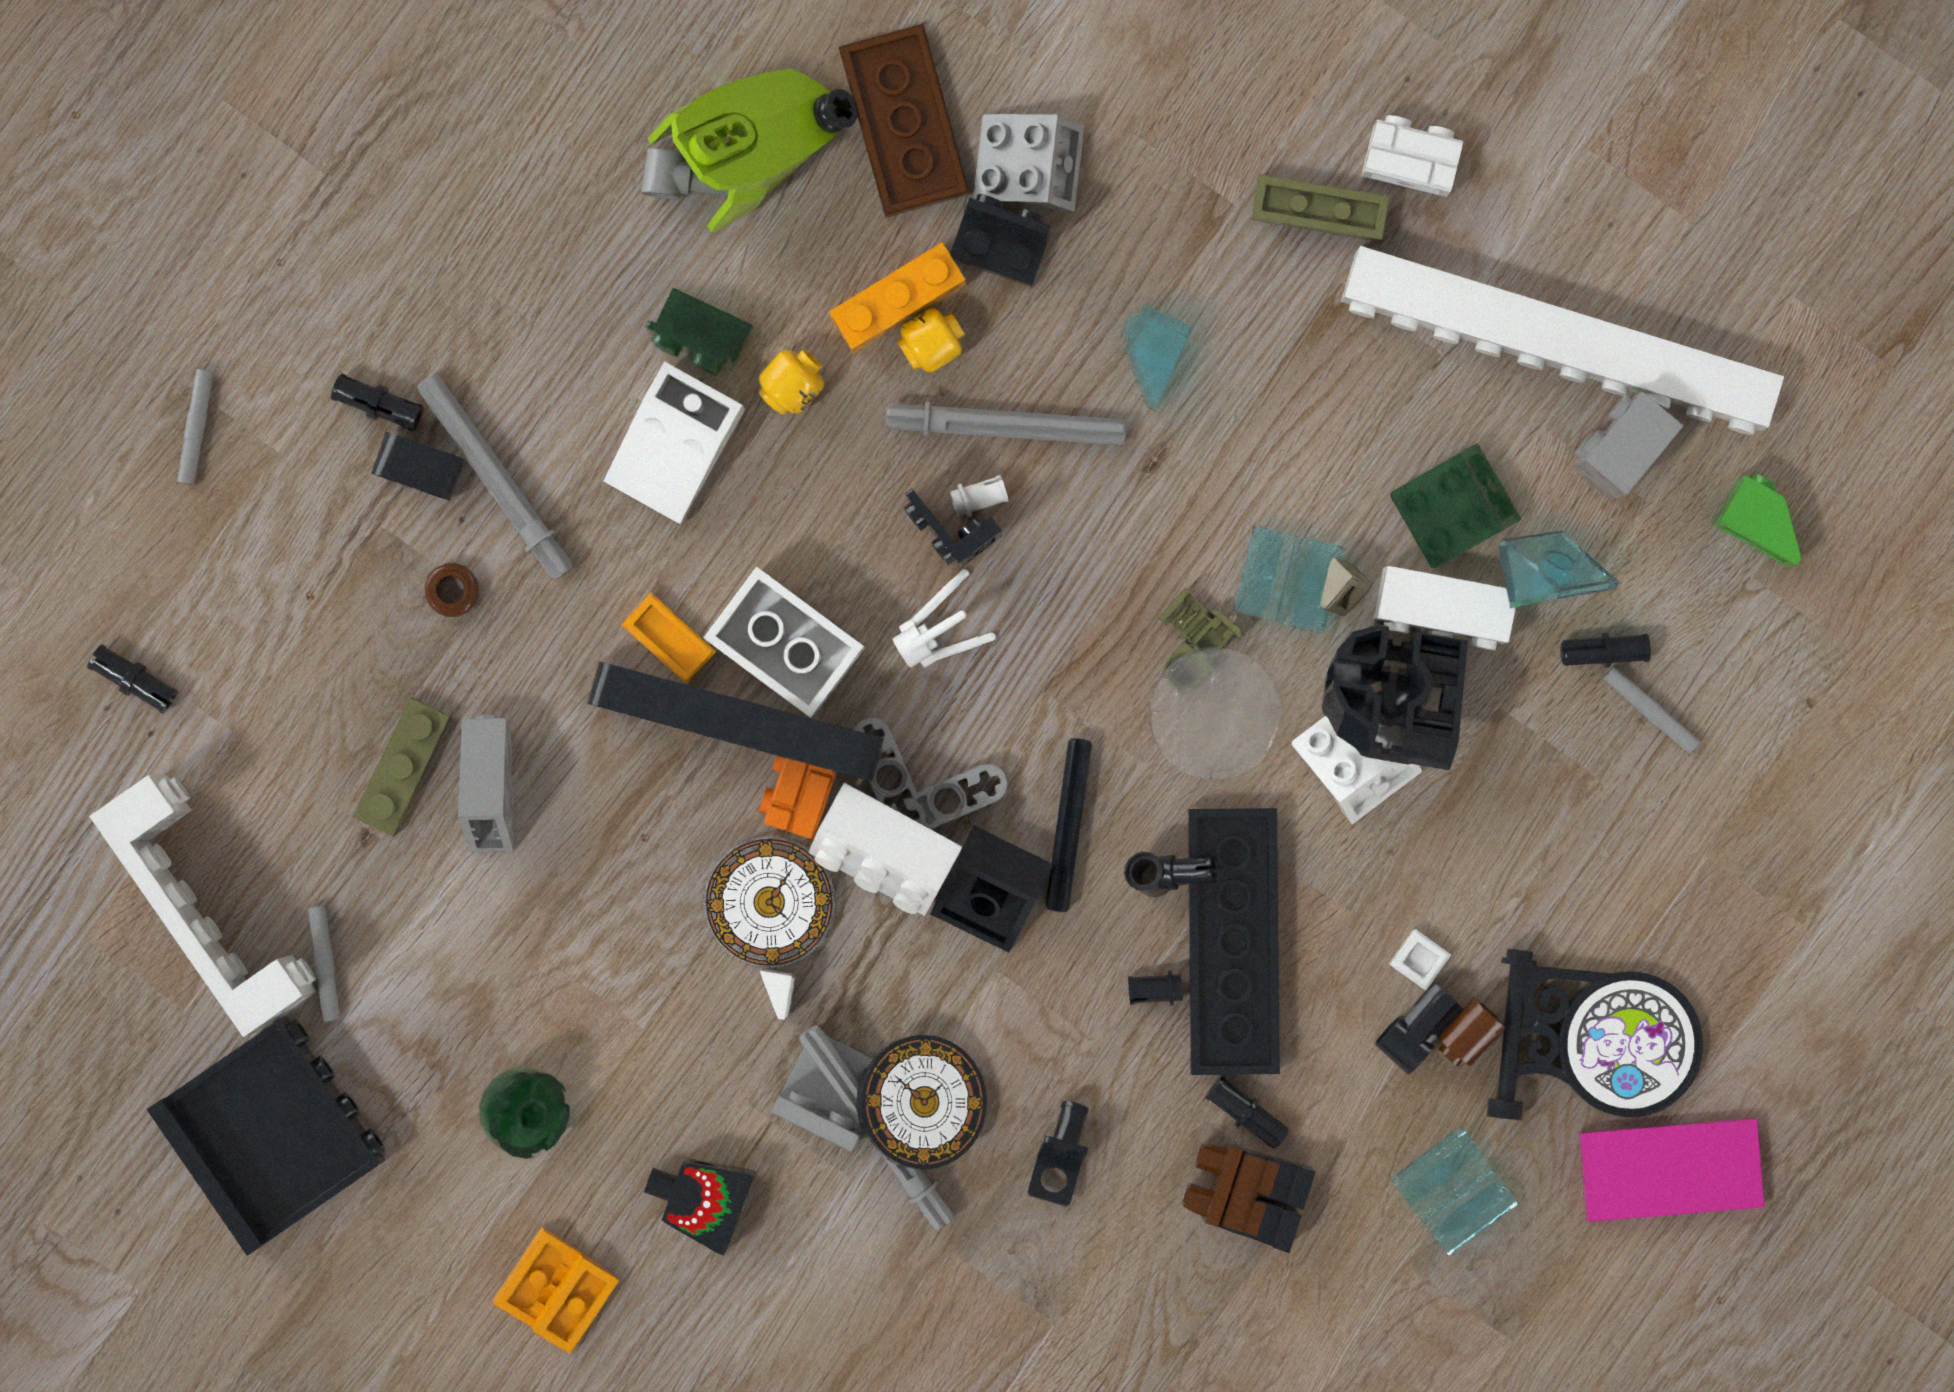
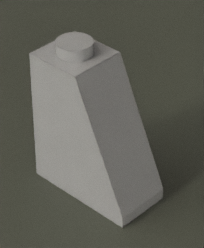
M489 714L479 715L474 719H462L458 818L469 852L513 851L512 737L507 719Z

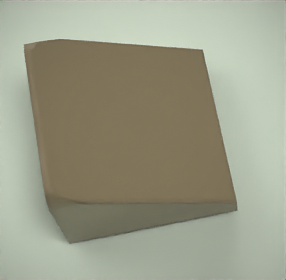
M1334 556L1329 564L1320 606L1324 610L1346 616L1371 587L1372 583L1352 563Z

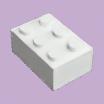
M757 566L703 637L810 718L816 715L865 649L862 644Z
M844 783L821 823L808 853L815 856V861L825 869L833 872L841 870L854 877V882L862 889L872 893L880 891L893 898L894 905L910 914L918 912L925 916L962 846Z

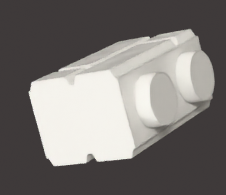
M1387 115L1385 121L1377 120L1372 129L1361 176L1447 197L1452 190L1463 146L1462 140L1454 139L1455 132L1438 126H1429L1428 132L1411 128L1412 121L1392 115Z

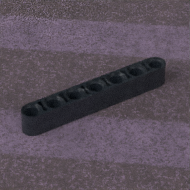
M600 661L587 703L873 781L884 738Z

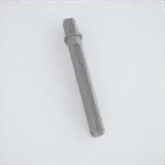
M434 374L425 378L417 386L419 393L528 545L525 551L527 553L532 552L551 579L556 580L566 575L573 568V565L554 539L556 535L554 529L550 531L547 529L438 374Z
M926 401L925 405L890 403L886 409V427L888 429L924 432L923 436H928V432L1122 445L1126 435V423L1123 419L930 406V401Z
M817 1025L808 1028L800 1035V1042L860 1124L856 1103L859 1081L822 1029ZM882 1155L899 1179L901 1186L909 1195L906 1199L909 1204L916 1203L934 1229L939 1230L953 1220L952 1212L935 1190L938 1185L935 1179L930 1180L923 1169L899 1166L890 1162Z

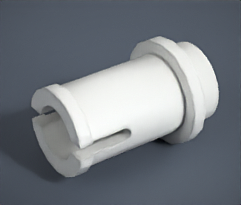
M1001 475L966 487L958 484L957 490L950 491L953 506L958 517L966 514L967 518L972 517L971 512L1003 502H1009Z

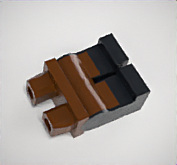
M1227 1142L1224 1147L1202 1143L1196 1158L1195 1167L1215 1173L1211 1189L1189 1183L1182 1201L1183 1207L1202 1216L1201 1218L1206 1224L1220 1227L1290 1253L1302 1215L1296 1209L1259 1198V1196L1262 1195L1304 1210L1316 1172L1310 1166L1242 1148Z

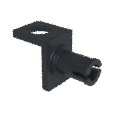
M1062 1101L1053 1137L1045 1136L1039 1148L1027 1192L1030 1197L1064 1207L1070 1205L1080 1166L1088 1151L1087 1147L1079 1145L1085 1118L1089 1111V1108L1071 1101ZM1057 1168L1065 1174L1066 1186L1059 1192H1050L1043 1187L1041 1175L1046 1169Z

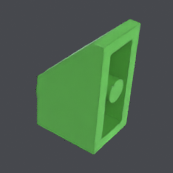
M1756 473L1753 474L1752 478L1747 475L1738 478L1712 524L1786 567L1798 565L1801 559L1800 550L1786 499L1775 492L1777 485Z

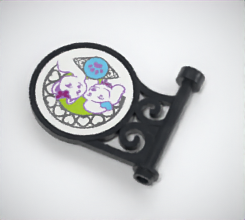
M1507 949L1506 957L1501 959V963L1510 964L1504 1021L1507 1028L1503 1031L1497 1098H1488L1486 1116L1522 1120L1524 1102L1515 1100L1517 1078L1525 1074L1537 1073L1556 1077L1568 1084L1581 1099L1592 1107L1620 1117H1642L1657 1113L1672 1105L1688 1090L1700 1067L1703 1053V1036L1700 1022L1693 1006L1676 987L1657 976L1636 971L1605 973L1537 966V961L1533 960V951ZM1563 979L1590 982L1577 992L1570 1002L1568 994L1562 988L1554 985L1546 986L1539 993L1540 1004L1547 1006L1549 1004V996L1555 995L1558 1001L1557 1007L1549 1013L1542 1012L1536 1007L1533 998L1534 989L1543 980ZM1560 1021L1557 1034L1555 1030L1546 1025ZM1534 1033L1545 1035L1550 1042L1548 1051L1545 1054H1538L1537 1049L1542 1048L1543 1045L1538 1040H1532L1528 1043L1526 1052L1529 1059L1533 1062L1518 1064L1521 1039ZM1558 1056L1561 1069L1548 1063Z

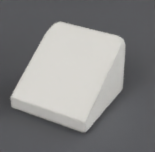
M761 969L760 974L777 1018L785 1020L790 1014L796 976L793 973Z

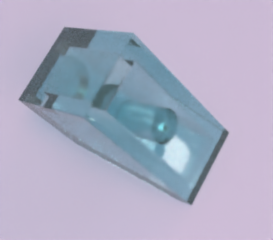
M1143 305L1139 315L1133 312L1130 313L1121 337L1128 339L1124 351L1145 405L1148 409L1155 411L1192 326Z

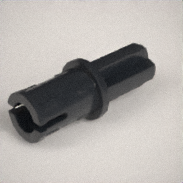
M1602 633L1601 638L1563 640L1560 646L1561 661L1565 666L1603 664L1604 668H1609L1611 663L1649 662L1651 656L1649 635L1610 637L1608 633Z
M1224 1076L1219 1077L1205 1096L1207 1100L1212 1101L1235 1119V1126H1244L1271 1148L1275 1149L1288 1134L1289 1130L1283 1123L1258 1105L1259 1099L1256 1097L1253 1100L1228 1082Z

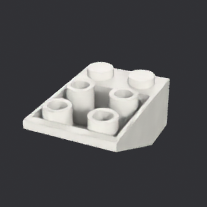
M664 361L625 435L604 482L681 525L742 417L745 408L742 404Z

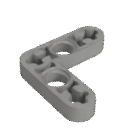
M870 717L858 722L853 729L865 733L864 727L870 724L874 730L882 729L885 734L882 737L884 738L882 745L883 753L889 748H892L894 752V758H885L878 761L873 781H869L877 801L885 804L884 798L898 796L909 788L912 798L903 799L906 808L909 811L917 810L919 818L914 821L929 829L936 828L1001 799L1006 792L1008 784L1006 775L1000 768L991 764L977 766L917 792L887 723L879 718ZM884 765H894L902 773V782L895 790H884L877 783V772ZM983 771H987L990 776L998 775L1001 783L995 786L996 794L989 797L985 791L973 794L972 796L977 803L968 807L966 794L958 784V781L967 778L968 787L980 782L979 774ZM951 788L958 793L960 805L955 812L944 814L937 810L934 798L939 790ZM893 803L890 808L899 812L896 803Z

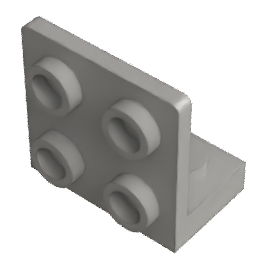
M984 114L973 198L976 199L978 194H984L1003 203L1039 204L1059 212H1075L1085 125L1058 114Z
M826 1035L860 1082L865 1067H868L874 1058ZM804 1047L772 1113L852 1152L862 1128Z

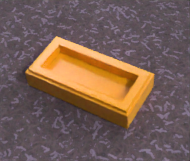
M651 592L621 624L686 684L696 676L717 652Z

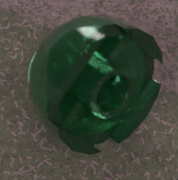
M527 1067L509 1069L493 1078L484 1089L479 1102V1121L486 1138L503 1152L523 1159L533 1158L534 1156L531 1154L538 1153L542 1149L548 1151L554 1147L565 1132L570 1116V1105L565 1103L563 1091L566 1092L563 1084L544 1071Z

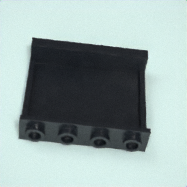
M287 1016L276 1019L269 1027L172 1094L146 1109L247 1256L386 1161L381 1154L385 1147L378 1135L371 1128L365 1131L356 1117L360 1114V1111L354 1100L347 1092L339 1093L331 1081L335 1074L330 1065L321 1055L315 1058L306 1045L310 1041L307 1032L296 1019L290 1021Z

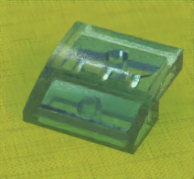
M1254 526L1233 611L1324 634L1330 611L1324 610L1320 603L1328 568L1334 556L1340 559L1343 558L1345 548L1301 538L1290 533Z
M1462 1127L1452 1132L1391 1178L1396 1188L1447 1256L1518 1204L1499 1175L1490 1166Z

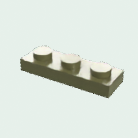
M1259 174L1251 220L1381 242L1390 196Z
M409 698L353 818L391 836L396 835L452 718L451 716L414 698Z

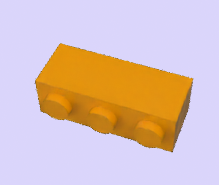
M943 242L835 307L829 311V314L853 355H855L921 312L966 286V281Z

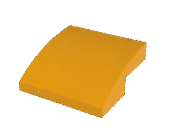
M541 1227L493 1298L495 1306L531 1326L534 1333L570 1354L619 1282V1278L560 1237Z

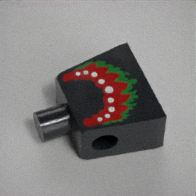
M685 1158L678 1176L653 1167L644 1193L668 1201L662 1217L664 1223L724 1256L753 1181L755 1171Z

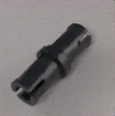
M343 373L336 379L331 392V400L339 401L366 412L367 418L377 420L380 417L408 428L412 432L419 425L424 410L422 404H416L389 393V389L379 384L375 388L347 377Z
M103 644L93 653V656L97 658L95 660L90 659L88 662V669L97 672L120 686L119 691L126 696L130 694L135 695L158 709L162 714L172 705V702L169 700L171 698L174 700L178 694L177 689L168 686L145 672L146 667L139 662L132 664L109 650Z

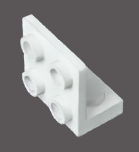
M1327 716L1323 717L1292 741L1294 749L1330 791L1342 813L1351 824H1354L1422 772L1419 765H1407L1361 756L1356 748L1336 735ZM1379 725L1375 742L1383 743L1382 748L1390 749L1391 745H1398L1399 735L1392 727Z

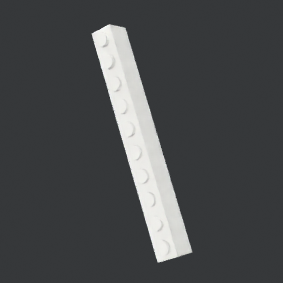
M1360 246L1355 253L1341 302L1350 305L1348 311L1356 315L1374 318L1375 313L1392 317L1391 324L1405 330L1416 331L1417 326L1434 330L1433 337L1447 343L1458 344L1459 339L1476 343L1475 350L1486 355L1500 357L1501 353L1505 352L1518 356L1517 363L1528 368L1543 370L1544 365L1560 369L1559 376L1570 381L1585 383L1586 378L1602 382V390L1616 395L1625 396L1628 394V391L1639 394L1643 391L1663 409H1669L1670 404L1687 408L1686 415L1691 418L1705 422H1711L1713 417L1729 421V429L1747 435H1754L1755 430L1761 431L1769 427L1784 376L1363 246Z

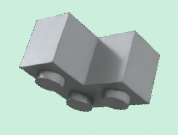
M1643 391L1632 399L1625 395L1610 412L1609 416L1614 421L1608 429L1603 432L1597 429L1593 434L1590 433L1574 451V454L1579 459L1572 468L1612 501L1630 492L1684 426Z

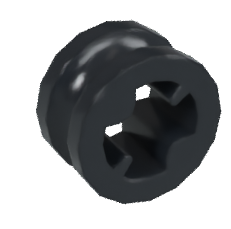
M835 89L828 94L821 95L814 103L813 112L815 120L824 131L836 133L855 124L858 114L857 105L847 91ZM835 108H836L837 111H838V113H836V114L834 113V110H833V109H835Z

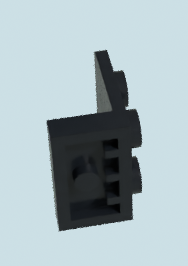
M978 194L976 199L966 197L963 205L964 215L950 252L953 260L1032 288L1050 237L1051 227L1043 223L1045 217L1026 209H1020L1018 214L1009 212L1001 208L1003 202L984 194Z
M911 488L905 493L906 499L909 502L904 507L905 512L920 531L928 526L936 537L931 542L932 546L947 566L955 561L961 569L1002 537V530L992 517L983 522L978 516L958 532L961 540L955 544L915 491Z

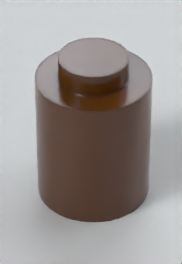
M1473 997L1439 1035L1438 1038L1443 1044L1438 1049L1457 1067L1462 1062L1471 1066L1507 1027L1488 1007Z

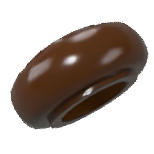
M445 563L436 567L428 575L424 586L425 598L429 606L437 614L445 617H459L469 612L476 604L479 595L478 581L474 573L466 566L457 563ZM449 577L458 578L464 586L463 597L458 602L452 604L443 601L439 594L441 583Z

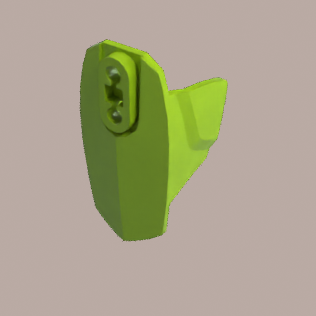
M793 68L750 76L719 86L698 97L692 103L678 108L647 139L653 145L672 134L674 144L699 180L717 191L729 190L727 200L707 225L710 232L714 233L756 209L767 193L837 135V132L829 133L824 131L815 120L813 112L816 99L831 91ZM725 136H729L732 139L728 141Z

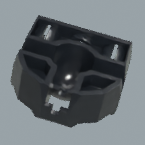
M1376 625L1352 632L1337 649L1328 667L1324 681L1321 708L1323 714L1329 719L1336 735L1356 748L1361 756L1450 771L1459 743L1468 640L1415 631L1411 643L1402 641L1401 646L1393 645V640L1388 639V626ZM1385 660L1406 663V669L1399 667L1398 673L1390 672L1391 666L1383 665ZM1381 681V691L1376 693L1370 685ZM1432 687L1442 688L1438 712L1424 710ZM1379 725L1384 727H1400L1398 745H1391L1390 749L1382 748L1383 743L1375 742Z

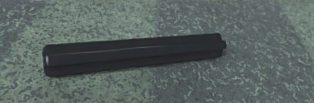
M1071 738L1068 741L1051 861L1053 865L1050 870L1045 904L1046 908L1050 911L1067 912L1070 906L1092 748L1091 741L1086 739Z

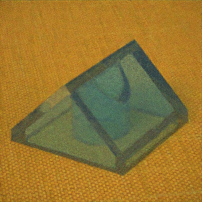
M1562 530L1502 539L1499 545L1510 609L1614 590L1619 584V581Z

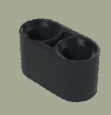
M385 432L371 474L450 501L465 459Z

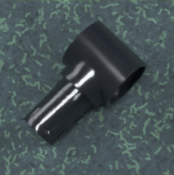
M1142 851L1135 853L1128 859L1124 875L1127 883L1132 888L1148 897L1156 898L1165 895L1170 890H1177L1179 885L1216 883L1217 873L1212 872L1211 869H1217L1213 855L1176 859L1175 855L1155 856L1150 852ZM1155 864L1157 867L1156 878L1150 884L1143 885L1141 878L1144 869Z

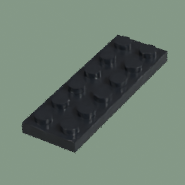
M1277 808L1188 809V858L1213 855L1217 869H1211L1212 872L1217 873L1216 883L1188 884L1190 1074H1280Z

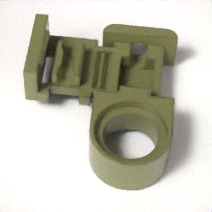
M1186 588L1177 595L1158 617L1166 626L1171 622L1181 631L1178 637L1181 640L1185 638L1190 642L1188 645L1183 641L1166 660L1163 668V675L1167 684L1178 691H1188L1199 685L1213 669L1209 662L1233 635L1238 639L1242 636V631L1221 611L1217 609L1210 611L1209 613L1214 616L1211 619L1206 614L1209 610L1195 599ZM1184 602L1185 604L1181 607V609L1172 617L1171 620H1169L1168 618H1170L1173 615V613ZM1187 658L1195 664L1196 676L1188 684H1180L1172 678L1171 666L1177 659Z

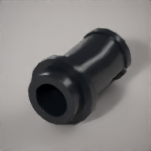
M1169 970L1168 975L1128 976L1130 1005L1170 1001V1006H1174V1001H1183L1181 974L1172 975V970Z

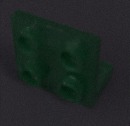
M672 288L657 322L655 323L648 319L644 328L651 335L650 342L655 344L654 347L677 358L680 352L683 351L692 356L691 361L694 362V366L718 376L721 370L729 374L732 373L753 329V325L678 289Z
M1478 443L1390 493L1391 499L1431 568H1437L1521 520Z

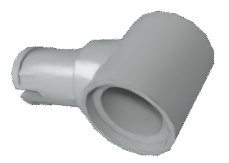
M659 148L647 149L641 188L643 195L670 200H679L681 194L688 195V191L728 196V190L717 191L699 180L681 152Z

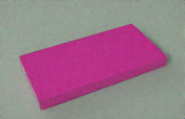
M1756 1118L1578 1132L1585 1215L1588 1222L1765 1207Z

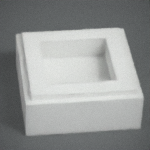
M1413 929L1389 965L1426 991L1451 954L1418 930Z

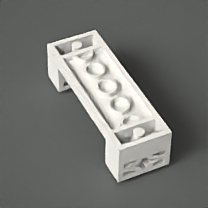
M147 775L89 817L241 1035L246 1037L259 1032L318 990L312 983L316 980V976L304 959L296 960L293 955L276 959L248 980H245L244 976L248 974L247 969L235 953L232 952L228 955L218 941L222 938V934L217 925L210 917H201L193 905L197 902V898L191 888L183 880L176 881L168 869L172 862L160 845L155 844L152 846L149 840L192 811L186 803L190 799V795L176 777L170 780L168 775Z

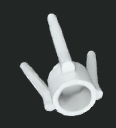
M962 569L912 619L900 625L899 628L902 633L892 638L895 646L910 668L918 663H921L925 668L939 659L981 646L996 639V635L991 632L932 651L938 647L935 637L965 619L967 615L965 611H959L931 629H928L925 623L917 627L969 575L967 569Z

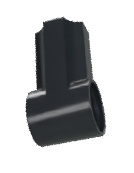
M1433 983L1403 1017H1397L1376 1040L1375 1046L1408 1075L1425 1060L1434 1047L1432 1043L1463 1008L1436 983Z

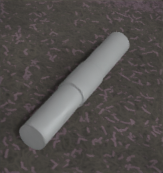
M196 369L177 482L191 485L195 483L214 372Z
M1613 666L1602 678L1685 752L1690 754L1701 741L1617 667Z
M326 906L310 907L308 912L323 1022L339 1020L341 1018L335 980L336 974Z

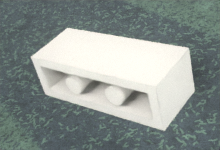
M1386 566L1382 572L1373 620L1383 621V626H1388L1389 631L1409 634L1410 627L1427 630L1428 634L1451 638L1454 635L1471 638L1469 646L1496 651L1497 643H1509L1519 591Z

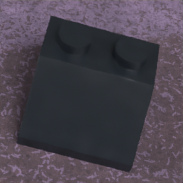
M973 825L930 915L1009 953L1042 890L1053 864Z

